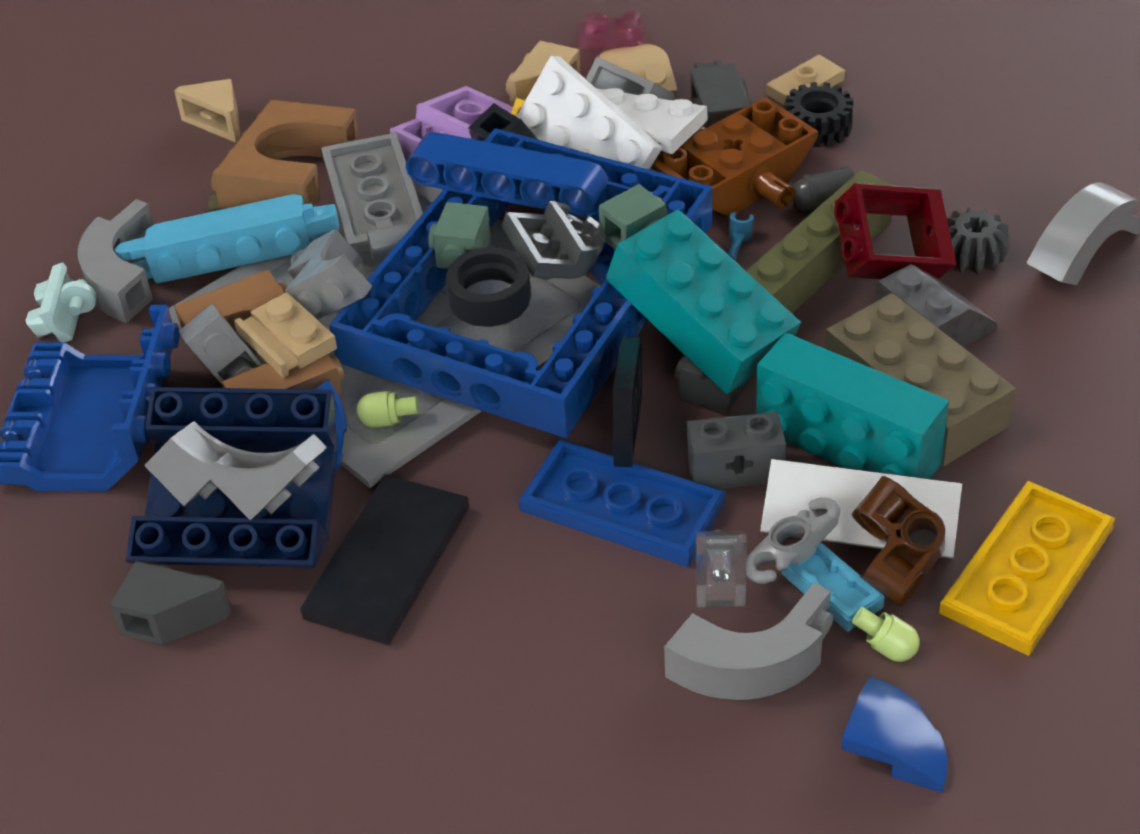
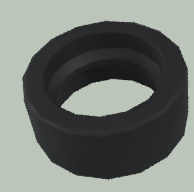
M486 247L471 250L459 256L449 266L446 275L451 311L461 321L473 326L482 327L504 325L519 318L529 307L531 300L530 274L526 262L518 254L503 248ZM486 280H500L512 284L500 292L491 294H479L466 290L469 286Z

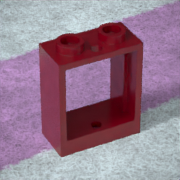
M854 183L834 202V216L839 225L842 241L841 253L846 262L848 278L883 279L909 264H913L940 278L957 265L941 189ZM866 213L907 216L915 257L874 254Z

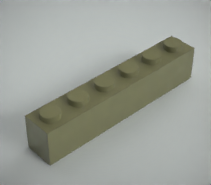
M860 170L746 272L786 309L794 313L846 265L841 253L842 241L839 225L834 216V202L854 183L895 186L894 184ZM866 213L871 240L891 223L892 215Z

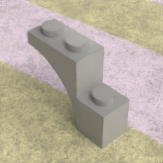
M334 229L313 240L287 272L294 280L285 291L318 320L364 298L373 286L357 269L363 260L338 230Z
M193 421L171 437L144 466L183 506L198 494L206 500L219 488L249 520H252L264 508L270 514L279 508L292 495L286 489L292 481L300 487L320 468L314 460L327 447L313 434L306 441L288 450L273 453L249 452L219 441Z

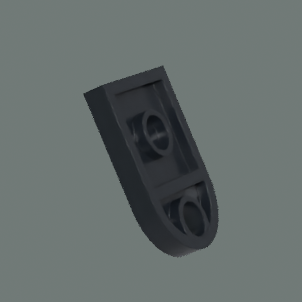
M623 336L613 384L614 467L632 468L641 413L643 385L642 337Z

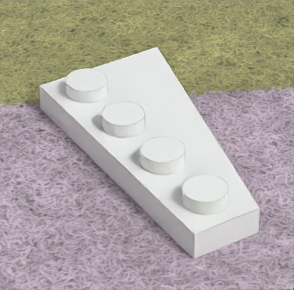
M596 88L656 142L661 143L663 147L661 151L673 154L708 121L707 106L692 104L691 101L686 99L672 101L657 98L654 94L635 95L623 93L618 88L606 90Z

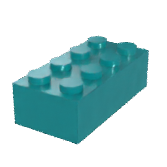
M679 209L618 243L605 278L726 395L757 375V364L785 332L795 336L801 324V321Z
M786 332L757 364L756 414L778 412L785 442L845 469L931 479L940 467L949 400Z

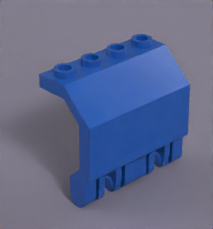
M150 305L149 313L154 329L142 330L143 336H140L139 339L143 351L141 355H84L64 342H38L32 346L23 369V375L27 379L19 381L0 430V436L2 440H5L0 442L1 485H26L34 491L107 492L139 461L144 443H148L151 439L145 430L151 387H161L163 379L169 378L172 349L178 348L180 340L179 326L176 322H172L168 305Z

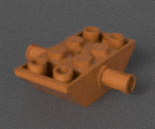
M764 97L707 128L701 126L673 154L664 151L660 152L651 169L656 172L712 186V210L727 217H730L731 213H738L763 198L769 200L778 209H784V205L788 207L791 204L796 193L795 188L788 185V183L818 138V131L767 97Z

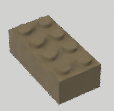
M891 293L826 329L825 349L949 400L941 459L943 467L1010 427L1016 388L895 294Z

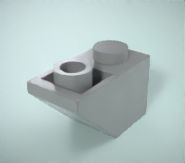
M213 304L179 330L185 343L221 384L224 380L263 365Z

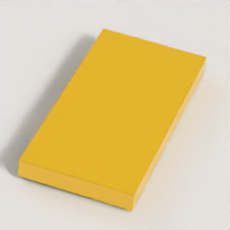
M1027 481L940 602L939 614L1030 656L1112 532L1116 518L1031 481Z

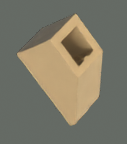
M539 41L533 50L525 55L523 62L517 70L508 77L506 93L510 97V106H514L516 98L526 101L550 56L561 57L581 75L579 49Z

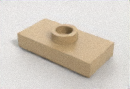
M817 55L767 83L766 95L785 106V98L787 95L790 96V91L793 88L798 90L799 85L802 84L809 88L811 82H817V86H823L824 82L830 83V88L844 81L845 69L823 56Z

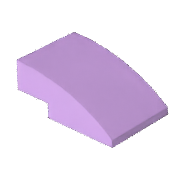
M465 86L418 104L416 119L390 128V134H397L405 161L407 162L425 134L438 132L472 139L468 127L493 103L510 113L513 107Z

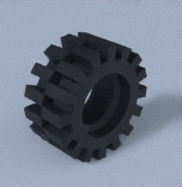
M811 82L809 88L805 84L799 85L798 90L793 88L790 91V96H786L785 110L818 131V138L813 147H820L822 142H825L827 147L833 146V140L840 143L844 141V136L848 137L850 135L854 100L853 97H850V93L847 90L842 92V87L838 85L832 89L830 88V83L826 82L823 83V86H817V82Z

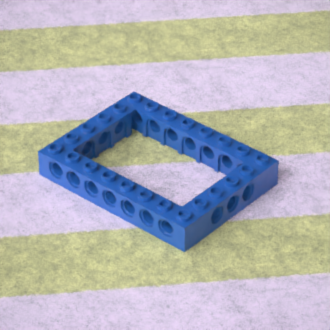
M497 128L485 139V142L586 160L602 167L607 174V185L593 211L581 217L587 218L591 216L600 222V204L640 184L650 193L662 199L666 204L667 215L679 209L705 234L712 226V186ZM443 189L367 279L373 287L366 296L343 307L329 324L330 332L335 336L337 345L334 354L342 365L567 439L616 367L622 337L637 336L648 319L605 279L600 288L595 287L593 289L592 299L582 313L575 314L572 319L573 325L562 341H556L552 346L553 353L540 371H538L536 358L529 353L523 351L515 353L489 345V341L485 339L477 341L451 333L450 328L442 326L439 329L416 322L446 284L448 269L437 267L435 250L429 248L430 228L432 224L438 223L446 202L488 206L490 228L510 204L509 202Z

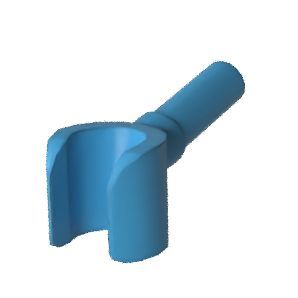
M737 212L730 214L729 237L731 245L728 255L735 262L741 244L752 239L754 220L752 214L745 221L736 220Z

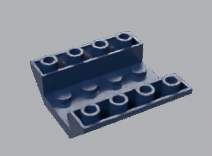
M151 387L145 430L155 442L154 455L171 437L193 421L219 441L244 451L255 453L280 452L301 444L313 434L327 448L314 460L320 468L300 487L293 481L286 487L292 495L272 514L264 508L252 520H249L219 488L206 500L198 494L183 506L151 473L145 516H132L125 561L128 564H134L138 561L147 564L315 568L329 539L338 455L333 391L321 389Z

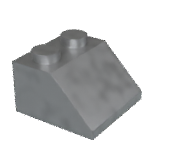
M913 264L905 266L878 282L877 301L891 293L895 294L963 348L997 329V322L942 280Z

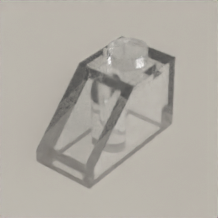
M743 530L695 531L697 607L745 606L747 535Z

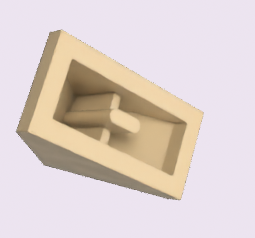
M231 79L179 86L174 90L182 121L233 142H238L241 139L238 108Z

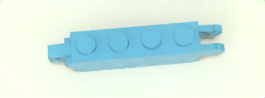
M291 194L154 224L146 230L145 237L122 242L115 247L114 252L124 261L145 257V260L131 264L144 268L147 279L153 278L155 284L302 253L313 240L321 237L322 234L334 229L339 230V217L335 204L313 207L312 204H305L301 195Z

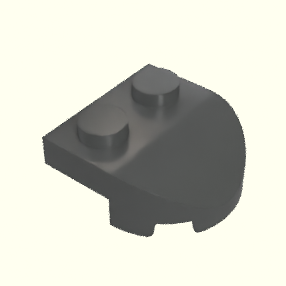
M549 201L544 215L506 212L501 225L519 256L526 262L532 277L543 280L551 278L576 279L586 275L596 264L606 241L603 228L591 216H588L583 222L570 215L569 205L555 201Z

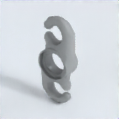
M820 497L809 502V509L811 511L827 510L826 514L810 518L808 510H801L797 516L786 517L776 522L766 538L747 557L745 566L747 577L755 583L766 584L775 581L777 578L776 572L774 570L758 571L760 566L776 562V569L784 571L789 564H798L809 559L815 553L821 541L839 522L840 507L837 502L830 498ZM793 535H804L802 540L790 546L782 545L787 538Z

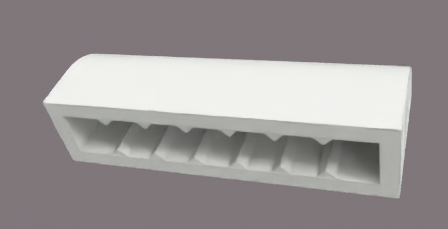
M771 459L760 532L769 534L770 529L776 522L786 517L797 516L801 510H808L810 518L820 517L826 514L827 510L811 511L809 509V502L820 497L830 498L839 505L840 517L836 527L822 541L883 549L886 542L868 533L854 520L851 514L880 478L886 476L900 484L915 499L942 518L945 525V550L941 557L953 559L962 483ZM920 529L913 532L910 539L917 545L926 546L934 542L936 536L927 529ZM798 534L791 537L803 538L804 535Z

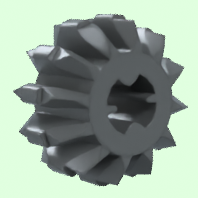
M968 207L966 213L953 211L951 218H948L947 221L956 266H960L961 273L967 269L974 270L977 274H980L982 268L995 270L997 263L1004 262L1005 256L1008 253L1010 235L1008 225L1001 222L1000 215H988L986 209L974 212Z

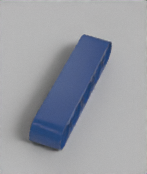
M429 132L424 135L407 160L405 167L410 178L424 186L545 210L549 201H555L569 205V214L575 216H585L593 211L608 181L607 174L603 168L590 161L438 132Z

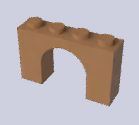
M270 100L262 112L257 115L248 130L243 133L233 149L228 152V155L219 167L213 171L211 186L217 195L218 208H231L291 194L301 195L305 204H312L315 207L320 200L317 164L279 159L292 156L322 157L321 147L359 140L356 109Z
M267 269L177 304L174 307L180 329L213 304L236 331L234 320L239 317L243 321L252 316L251 311L286 293L287 286L284 282L278 283ZM192 351L197 361H200L197 355ZM327 354L302 369L296 366L288 370L289 376L285 378L266 363L224 380L222 384L223 388L317 389L329 380L339 395L340 400H342L343 394L340 381L345 379V374L336 355L329 357Z

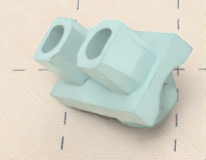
M63 262L52 266L49 280L36 284L34 295L36 302L41 307L28 311L26 324L38 338L54 334L60 342L71 341L79 314L89 312L94 308L97 294L88 285L87 281L83 279L71 280L67 274V267Z

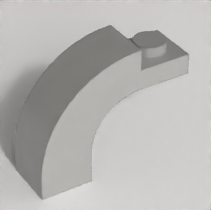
M1094 183L1083 188L1051 220L1026 264L1060 282L1077 286L1092 257L1109 236L1119 230L1139 234L1140 217L1133 213L1140 200L1106 183Z
M135 199L111 221L97 217L86 228L78 245V261L84 280L87 281L88 285L97 294L95 305L105 314L126 324L153 300L145 269L131 264L127 260H122L114 252L115 247L122 242L145 237L146 230L154 225L148 203Z
M813 583L784 620L774 627L753 633L729 631L692 613L664 646L665 677L693 692L728 700L763 698L783 692L797 685L813 673L821 664L822 639L827 635L833 622V614L829 613L831 591Z

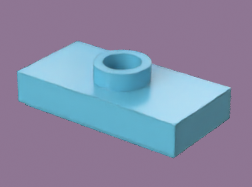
M822 543L817 546L815 553L809 559L798 564H789L786 570L781 571V574L804 594L813 583L830 590L829 613L833 614V620L847 632L856 627L852 624V620L861 607L874 614L884 608L885 596L860 578L857 572Z

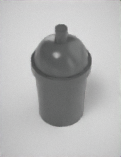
M846 166L814 175H802L801 179L793 184L796 193L791 204L794 203V206L802 212L815 211L854 176L852 168Z

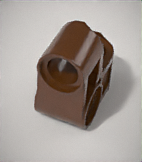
M882 476L851 514L863 529L877 539L886 542L885 547L870 564L866 573L859 577L901 607L915 593L925 575L942 556L945 550V525L937 513L915 499L900 484L886 476ZM927 529L933 532L936 539L929 545L921 546L913 543L910 536L916 530Z

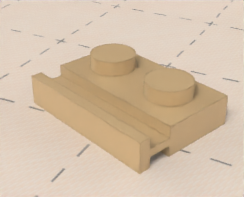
M288 292L251 311L252 316L243 321L239 317L234 320L237 334L283 378L289 376L288 370L296 366L302 369L337 349L335 336Z

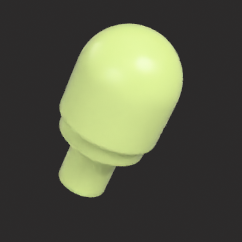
M381 391L364 395L359 400L356 411L362 424L370 428H380L400 423L404 415L419 414L420 406L417 396L399 398L397 392Z
M861 607L856 612L852 624L868 633L866 641L871 644L874 650L896 662L907 661L917 653L920 644L919 635L910 624L894 614L889 615L886 612L878 617L864 607Z

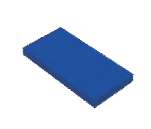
M559 439L520 497L519 509L521 512L689 568L725 504L726 492L634 462L632 468L614 467V456Z

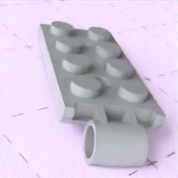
M391 133L321 147L325 169L346 241L357 253L370 251L373 263L382 262L423 214L412 179L407 174L405 168L406 161L397 134Z

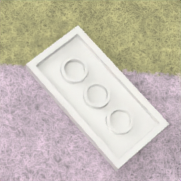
M550 56L516 116L526 124L538 140L645 169L651 168L663 148L558 56Z

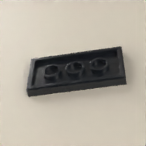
M385 474L301 606L302 618L390 645L468 511V497Z

